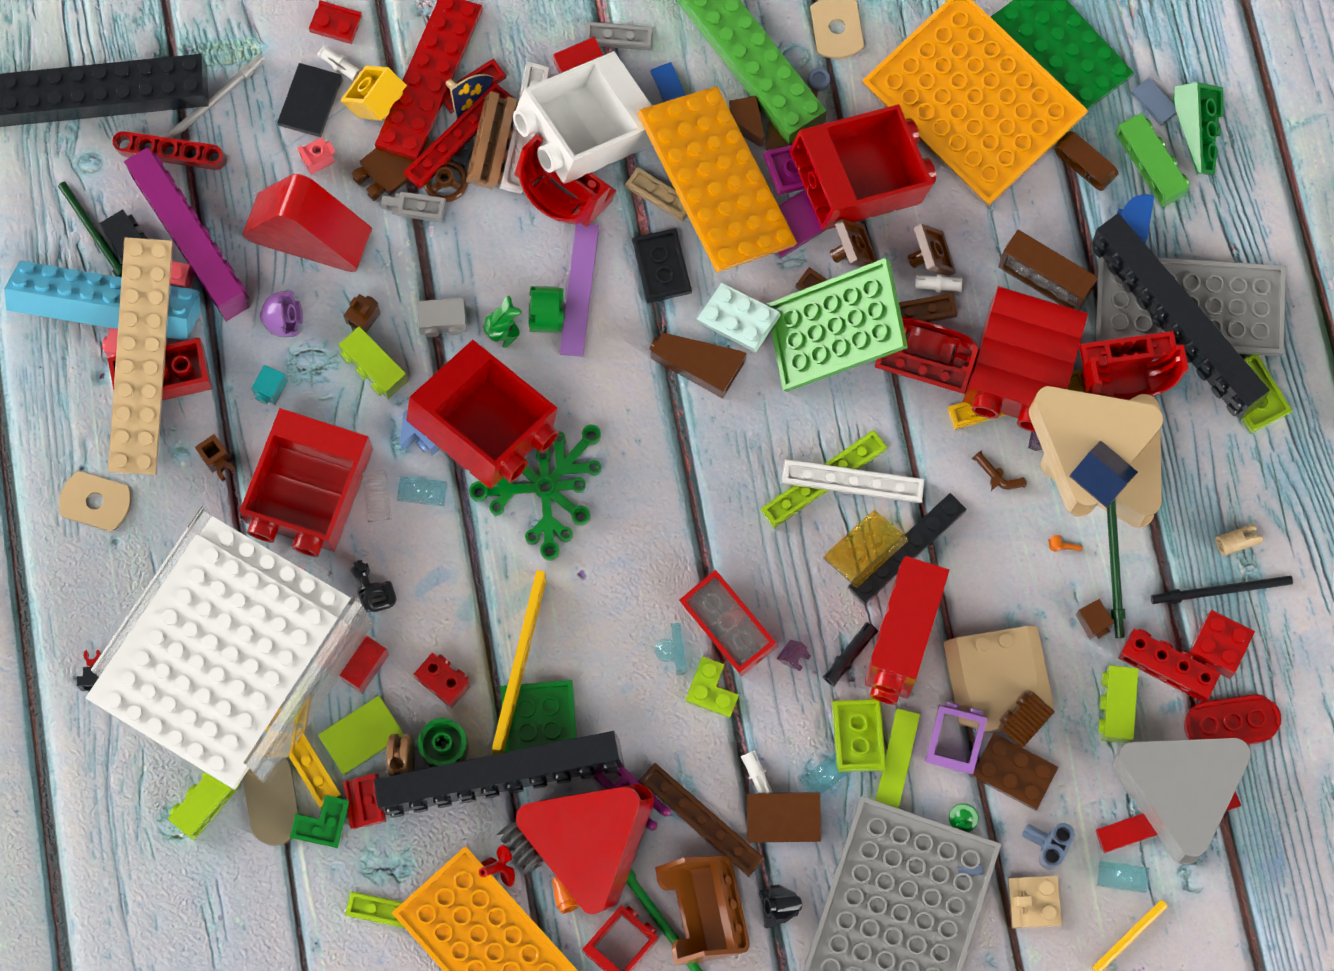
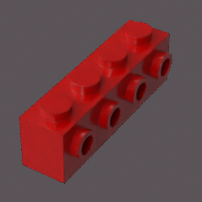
M1133 629L1118 659L1135 668H1139V670L1201 702H1206L1209 699L1221 673L1216 671V667L1209 663L1202 664L1194 660L1195 657L1190 653L1184 651L1180 653L1164 640L1159 642L1151 638L1152 635L1143 629Z

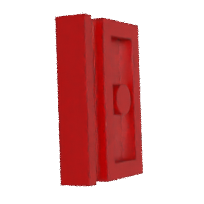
M319 0V5L315 10L309 31L352 44L360 19L363 17L362 12Z
M374 773L354 778L353 780L343 781L345 798L349 800L347 811L350 829L355 830L360 827L386 822L385 813L377 807L373 779L379 778V774Z

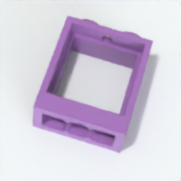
M945 701L944 706L939 705L925 762L973 775L987 717L982 716L983 711L969 708L968 712L959 710L960 705ZM944 713L979 722L969 762L934 753Z

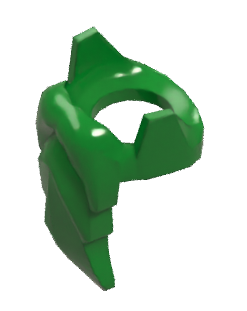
M506 296L502 305L486 317L483 326L484 332L492 341H504L503 348H507L520 335L513 319L520 315L522 311L519 308L513 307L510 296Z

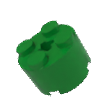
M530 286L529 332H561L564 316L562 310L564 289L557 286Z
M437 718L428 722L418 737L420 754L431 768L466 760L469 750L466 734L459 724L448 718ZM445 740L447 743L445 749H441L440 747L441 741Z

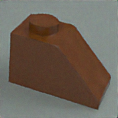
M756 96L730 100L729 110L743 137L759 147L764 146L765 135Z

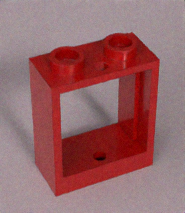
M620 905L582 949V952L603 971H621L595 947L622 916L649 939L622 971H632L659 940L656 935L658 931L650 923L646 922L644 925L637 919L639 914L629 905L627 908Z

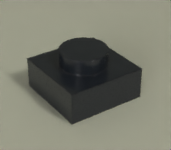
M466 142L463 148L451 157L450 161L465 168L471 159L474 145Z

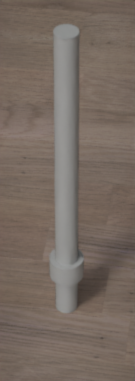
M259 54L247 65H242L238 69L239 72L209 97L208 107L196 108L164 137L177 138L241 81L250 78L254 74L253 71L266 61L264 57Z

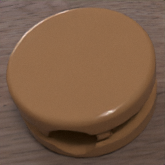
M391 734L389 736L386 753L389 776L414 771L415 747L411 734H403L401 742L398 734Z

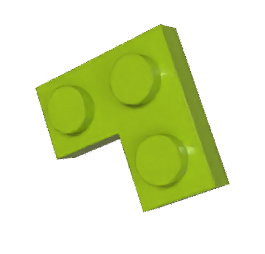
M702 656L685 702L730 719L739 695L717 687L725 664Z

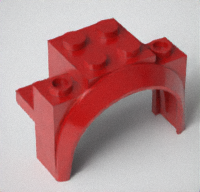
M1174 331L1083 343L1079 346L1084 368L1081 373L1084 393L1130 400L1141 394L1154 397L1177 385L1189 370L1184 344L1176 345Z

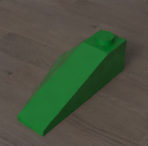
M1199 82L1175 86V110L1197 173L1214 175L1218 153L1215 141L1216 137L1220 136L1221 133L1218 121L1219 117H1223L1224 112L1223 87Z

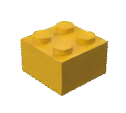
M365 66L340 101L358 118L381 121L388 116L391 106L400 99L403 94L402 91L407 85L388 67Z

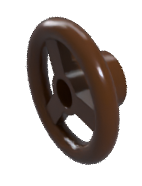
M449 161L444 167L436 171V183L430 186L429 180L423 187L429 196L445 198L446 202H452L460 198L466 191L468 186L466 182L467 172L461 165ZM448 167H452L459 172L461 183L454 180L453 171ZM445 177L449 178L447 181H442ZM452 187L457 190L455 193L446 196L436 193L441 188Z

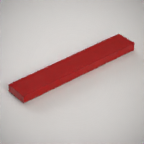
M494 83L403 172L404 176L421 189L435 176L439 168L444 167L451 160V157L456 155L463 148V145L466 142L468 143L477 134L485 97L491 91L498 93L499 98L503 99L507 97L512 98V95L497 83Z
M1236 791L1226 811L1241 806ZM1144 813L1095 830L1104 854L1158 835Z

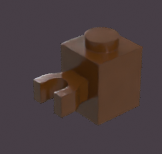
M359 294L349 303L350 307L343 316L346 324L354 329L360 327L367 333L381 313L378 302L375 299Z
M215 434L195 446L196 451L212 473L217 471V475L222 482L226 480L222 474L224 469H230L233 474L237 472L234 466L229 463L232 459Z

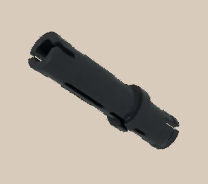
M866 622L841 655L835 657V662L822 677L828 684L835 687L846 671H850L854 660L877 634L878 630L876 627Z

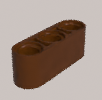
M1070 131L1054 147V151L1060 159L1099 191H1103L1119 175L1118 170L1111 162L1074 132Z

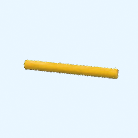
M1160 900L1092 969L1094 971H1103L1168 907L1167 904Z

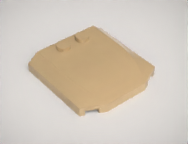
M1023 626L956 637L943 641L954 704L960 705L959 710L968 712L969 708L983 711L982 716L987 717L984 733L1001 730L998 727L1001 724L999 719L1007 710L1011 712L1017 706L1015 701L1023 692L1027 694L1030 691L1034 692L1054 709L1037 626ZM957 716L959 725L978 729L979 722Z

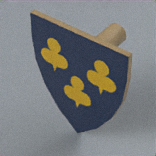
M480 74L468 77L458 84L452 79L446 82L451 92L456 120L490 88L495 77Z

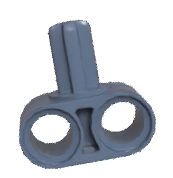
M1059 823L1049 834L1027 824L1022 836L1042 847L1039 862L1045 869L1052 870L1057 868L1064 860L1075 833L1072 826L1067 823ZM1057 830H1064L1068 835V840L1060 841L1056 836ZM1046 852H1054L1057 855V862L1050 863L1047 861Z

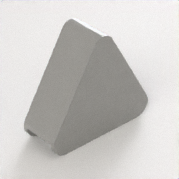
M1238 738L1129 742L1121 748L1115 757L1112 768L1141 813H1144L1172 858L1179 864L1190 865L1196 862L1208 849L1250 761L1251 752L1248 745Z

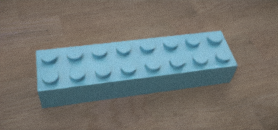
M19 261L4 288L6 310L118 329L122 277ZM170 286L167 323L168 338L189 339L201 313L200 291Z

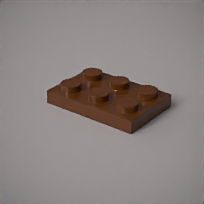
M993 733L971 777L1036 811L1059 767Z

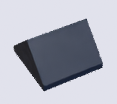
M1100 441L1089 451L1069 477L1107 508L1135 477L1138 471Z

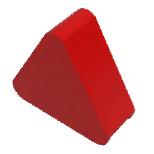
M292 174L258 192L242 236L252 243L344 271L356 272L372 232V227L313 179L301 174Z
M634 784L531 802L519 808L516 814V824L583 911L588 914H597L614 908L620 901L654 804V796L647 786Z

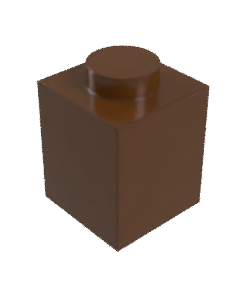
M1100 599L1079 609L1076 613V617L1089 639L1096 636L1098 639H1101L1111 633L1109 629H1111L1114 622Z

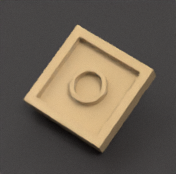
M1058 876L1008 878L1012 929L1062 926Z

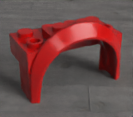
M536 134L522 148L514 173L519 179L525 195L546 216L563 223H581L588 227L613 201L617 190L592 172L563 184L555 171L548 173L541 166L537 151L542 144L543 138ZM540 176H544V177L533 187V183H534ZM549 178L553 179L555 182L560 184L562 187L571 192L577 198L571 197L563 191H561L551 182Z
M902 317L905 335L910 331L907 340L908 348L877 359L875 368L965 394L978 352V346L975 341L961 332L935 323ZM956 345L953 361L950 362L954 346ZM910 353H913V354H916V355H920V356H923V357H927V358H930V359H933V360H936V361H940V362H943V363H939V362H935V361H932V360H929V359H925V358H922V357H918V356L912 355V354H910Z

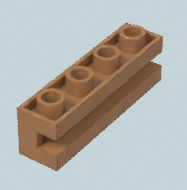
M492 91L485 97L466 178L467 183L490 190L501 183L503 171L500 170L502 163H505L508 156L506 144L507 141L511 140L513 129L510 127L513 113L517 108L515 107L517 99L511 97L506 99L499 98V94Z

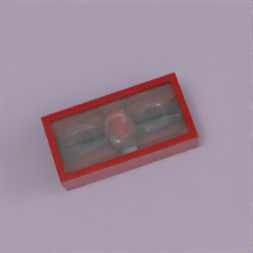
M714 570L679 599L681 604L741 677L779 647L717 570Z

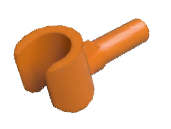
M1061 535L1051 536L1048 539L1051 551L1055 552L1063 549L1082 551V545L1063 543Z

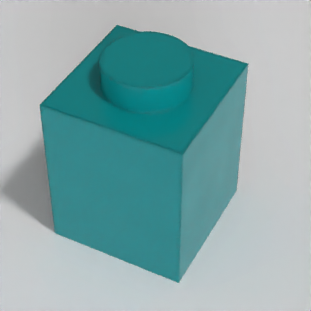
M263 365L251 390L257 401L263 404H268L269 402L276 405L288 380L284 373Z

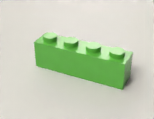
M1140 113L1119 124L1115 135L1163 208L1186 196L1190 183L1186 175L1181 174L1177 168L1178 165L1175 158L1166 151L1162 138L1157 137L1153 131L1154 128L1151 121Z

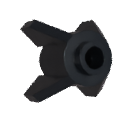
M771 885L767 890H759V896L764 902L766 914L763 924L764 928H774L781 923H786L793 917L798 916L799 911L802 910V900L794 891L781 885Z

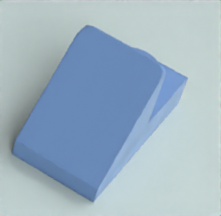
M406 410L403 412L400 439L402 450H405L417 440L415 442L423 452L428 451L433 456L439 451L438 446L406 421L408 411Z

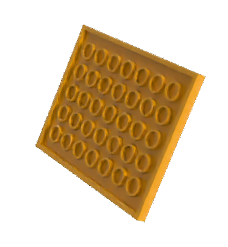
M947 0L862 80V83L886 107L899 104L905 119L911 118L916 123L919 139L988 206L997 200L1088 113V110L973 0Z

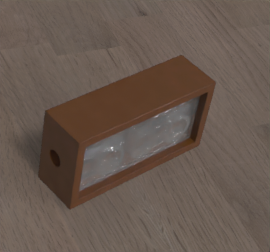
M1019 229L1004 249L998 268L1056 303L1079 311L1091 294L1098 278Z

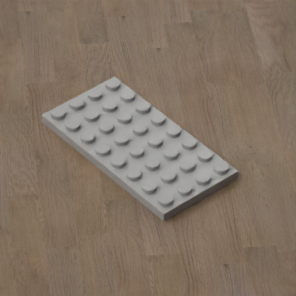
M1102 257L1098 258L1095 342L1165 332L1162 327L1158 328L1153 323L1150 313L1138 305L1134 294L1124 289L1121 283L1122 280L1117 274L1113 275L1109 271L1106 261ZM1158 258L1239 354L1283 356L1286 266Z

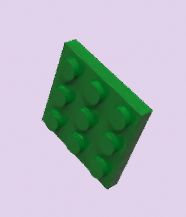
M572 680L521 684L505 753L577 738ZM508 685L500 686L502 706Z

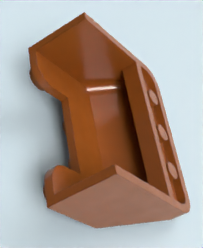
M684 857L655 867L659 886L665 891H676L685 938L674 941L672 945L675 965L701 963L739 955L748 951L750 945L734 867L728 857Z

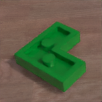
M324 795L319 818L295 813L289 837L338 848L349 800Z

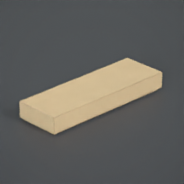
M636 168L626 182L625 188L683 222L687 213L675 189L641 168Z

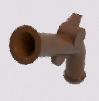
M982 450L972 458L992 478L990 480L991 491L998 486L1005 490L1026 487L1027 481L1024 477L1005 480L1002 477L1003 470L1001 468L995 469L983 456Z

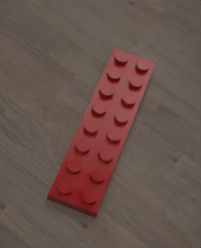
M437 0L402 80L407 86L402 91L403 94L400 99L395 101L390 108V112L375 142L376 149L414 161L421 155L449 88L446 82L449 79H454L482 14V5L467 0Z

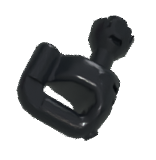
M362 560L355 561L351 572L360 581L361 587L357 593L366 612H378L393 607L397 599L392 582L370 583L368 563L365 564ZM382 596L387 597L386 600L378 601L375 603H372L371 601L372 599L379 598Z

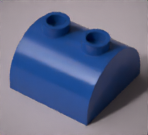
M1149 194L1133 197L1128 201L1124 209L1118 208L1117 211L1144 243H1146L1155 196Z

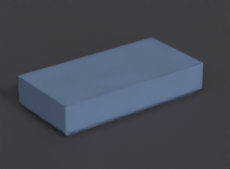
M1150 78L1132 90L1131 94L1160 126L1177 114L1175 105Z

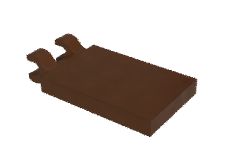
M429 137L422 153L433 143ZM375 148L360 160L362 167L355 169L351 174L353 180L358 185L362 184L368 177L375 182L366 189L367 195L375 201L385 191L390 196L409 181L403 172L414 160Z

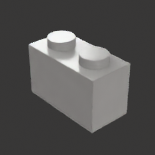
M464 298L417 301L421 335L436 337L441 333L459 335L467 331Z

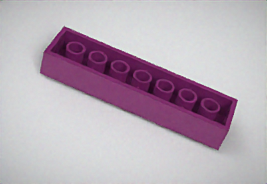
M147 147L125 160L124 163L132 179L187 263L190 264L194 274L224 320L227 322L250 308L246 301L249 299V296L245 291L244 285L233 273L234 271L229 262L225 261L219 247L210 238L206 227L200 223L196 212L187 203V199L181 189L177 188L173 177L164 168L156 152L152 154Z

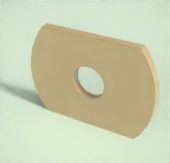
M819 0L810 6L817 54L831 59H844L857 54L864 48L856 0ZM833 21H841L845 25V30L840 34H834L830 31L829 25Z
M77 471L69 478L61 491L59 500L60 514L63 518L113 532L122 524L129 512L131 503L130 489L128 485ZM92 494H100L103 497V504L98 509H90L87 506V499Z

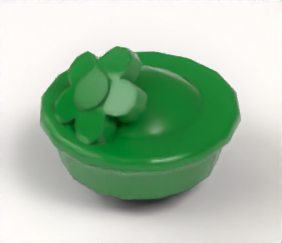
M960 803L949 812V822L952 827L965 832H971L976 828L979 816L973 806Z

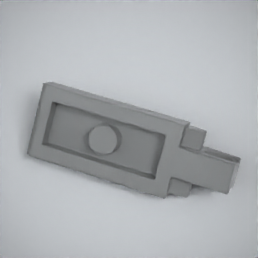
M400 192V194H395V197L383 195L381 206L382 209L390 210L393 215L442 223L446 199Z

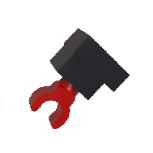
M87 650L84 651L83 656L87 667H83V676H77L76 686L80 691H90L104 671L102 667H98V663L102 659V654L99 650L96 651V657L93 659H89V652Z

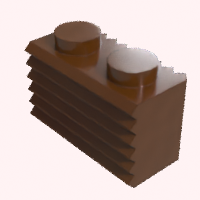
M1032 691L1028 694L1023 692L1015 701L1017 706L1012 712L1007 710L999 719L1001 724L998 727L1022 748L1055 713L1049 705Z

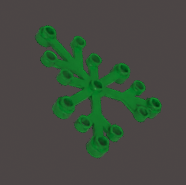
M590 424L583 428L582 439L566 457H564L565 434L559 431L558 436L563 437V440L561 442L554 441L553 443L556 468L550 475L548 465L550 452L546 450L544 453L548 455L547 458L540 459L539 455L541 453L537 451L536 459L539 462L540 476L528 466L522 472V475L532 483L513 485L502 478L497 483L499 486L489 488L482 482L477 481L472 483L469 488L470 497L476 502H482L487 497L499 496L489 506L491 513L498 516L503 513L504 506L514 495L535 493L542 499L543 517L533 529L526 532L525 540L528 544L535 545L539 542V536L544 531L545 542L540 547L541 556L547 561L555 560L559 556V546L554 542L553 530L559 535V539L562 542L571 541L573 533L569 527H564L552 517L551 499L571 514L574 524L584 526L590 521V511L587 507L582 505L575 506L558 492L573 490L576 493H581L586 488L585 480L580 477L566 481L558 480L562 475L589 473L592 476H596L601 472V465L596 460H591L588 463L573 464L589 445H595L600 441L601 432L596 425ZM594 433L596 435V437L592 440L587 438L588 434ZM591 465L598 466L596 471H591L589 468ZM581 482L583 486L578 489L575 488L574 484ZM547 484L550 486V489L543 491L541 487ZM482 490L483 495L478 497L475 495V492ZM498 504L501 506V509L494 511L492 509L493 506ZM584 514L586 517L580 521L577 519V515ZM568 531L570 536L563 538L561 536L562 532ZM535 534L537 538L531 541L528 539V536ZM551 548L555 552L553 555H547L546 550Z

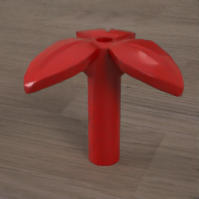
M503 844L498 847L496 852L498 861L492 857L482 861L481 864L484 867L479 869V875L484 878L489 875H495L500 871L502 882L508 887H512L515 880V872L512 867L506 866V863L512 860V854L509 848Z

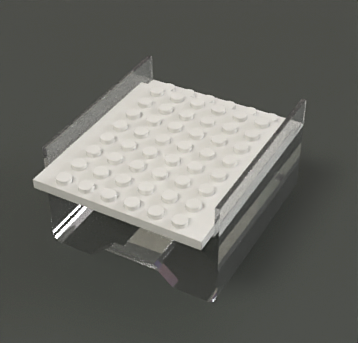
M202 505L92 667L91 671L99 678L86 696V699L234 790L245 774L268 787L340 677V673L374 624L357 596L353 595L350 598L326 584L332 575L329 569L291 547L282 558L216 519Z

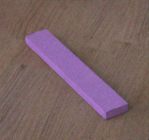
M581 223L576 224L560 355L583 357L599 225L590 224L588 227H585Z

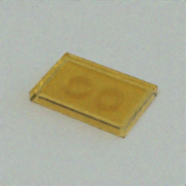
M873 510L823 557L828 564L857 588L908 540L904 534L877 511Z

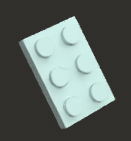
M721 283L698 316L697 321L710 330L756 353L779 319L780 313Z

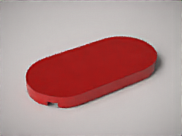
M1259 694L1204 701L1196 704L1189 710L1184 720V730L1189 740L1238 738L1247 745L1258 744L1270 740L1277 733L1281 725V713L1273 701Z

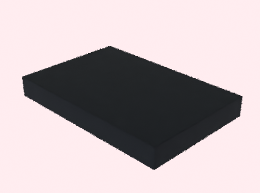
M299 63L277 121L278 126L321 137L339 89L342 75Z
M676 228L632 238L647 303L692 294Z

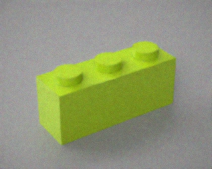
M357 327L338 344L341 350L339 354L347 364L352 363L357 368L355 369L356 373L363 380L367 378L372 383L371 388L379 396L383 394L389 399L408 382L406 373L360 327Z
M1109 665L1106 672H1102L1101 686H1105L1104 695L1100 696L1099 710H1103V717L1099 719L1097 732L1101 734V741L1129 743L1134 740L1139 668Z
M203 772L202 780L187 790L185 794L187 797L181 804L177 803L170 810L169 815L171 816L168 820L194 841L240 788L241 783L234 790L206 772Z

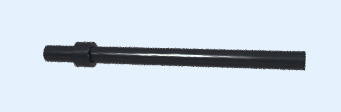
M1290 575L1183 591L1173 589L1169 590V593L1151 595V603L1170 602L1171 604L1181 603L1182 600L1293 585V578Z

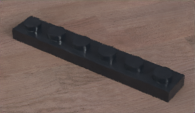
M949 493L848 586V589L865 605L897 576L900 564L905 556L916 558L958 520L967 509Z

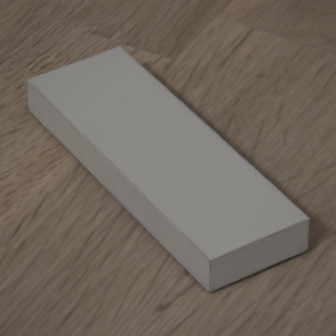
M587 21L585 40L595 37L600 47L652 51L654 27Z

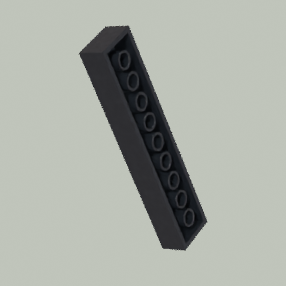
M202 54L0 74V127L209 106L207 64Z
M1117 213L1098 227L1092 242L1093 252L1097 257H1102L1106 261L1109 271L1113 275L1117 274L1122 280L1121 283L1124 289L1134 294L1138 305L1150 313L1153 323L1158 328L1162 327L1165 332L1174 331L1176 345L1184 344L1187 362L1192 363L1196 368L1198 376L1212 386L1213 394L1217 398L1223 399L1227 404L1226 407L1229 413L1242 420L1262 405L1270 392L1269 388L1122 216Z
M609 731L373 779L378 809L386 815H390L391 818L404 816L406 811L414 810V813L428 811V807L435 805L438 808H446L452 806V802L461 800L462 803H470L476 801V797L480 796L495 798L500 796L499 792L519 793L524 791V787L533 786V789L547 787V783L557 781V784L571 782L573 777L581 776V779L595 777V773L605 771V774H613L619 772V768L624 767L620 740L615 731Z

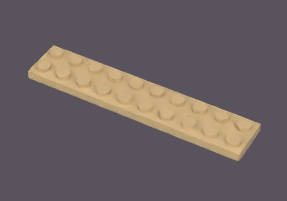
M125 238L108 462V472L157 475L173 241L140 238Z

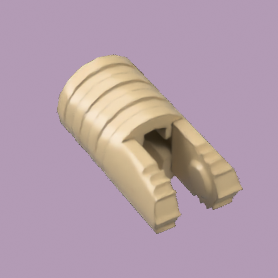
M1254 524L1216 536L1215 538L1217 548L1222 556L1261 544L1264 540L1260 534L1253 536V533L1257 530Z

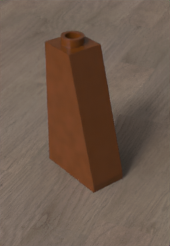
M663 332L659 339L654 338L649 347L652 360L722 399L745 364L747 353L740 350Z

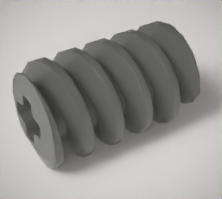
M516 821L504 827L497 834H503L501 842H509L507 847L510 851L515 850L512 853V858H520L517 862L518 867L526 866L522 871L524 875L531 873L545 862L520 831Z

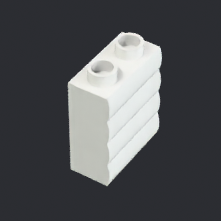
M615 51L524 88L516 111L513 113L514 124L522 136L531 135L533 138L538 134L543 138L542 144L537 151L539 162L548 173L555 171L563 184L576 180L587 173L594 172L652 145L637 114L640 109L652 105Z

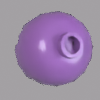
M288 290L274 293L265 300L262 306L260 320L265 328L275 336L295 337L300 333L297 329L298 323H303V312L300 301H295L293 297L295 294L293 291Z

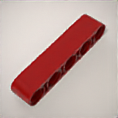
M126 131L116 133L112 139L114 148L124 157L130 158L142 151L145 144L151 143L150 152L152 154L156 152L163 163L210 170L222 169L226 163V157L221 148L213 144ZM122 141H130L126 148H120ZM168 147H174L172 154H164ZM189 151H197L195 157L187 158V153ZM218 153L219 158L216 161H209L212 154Z

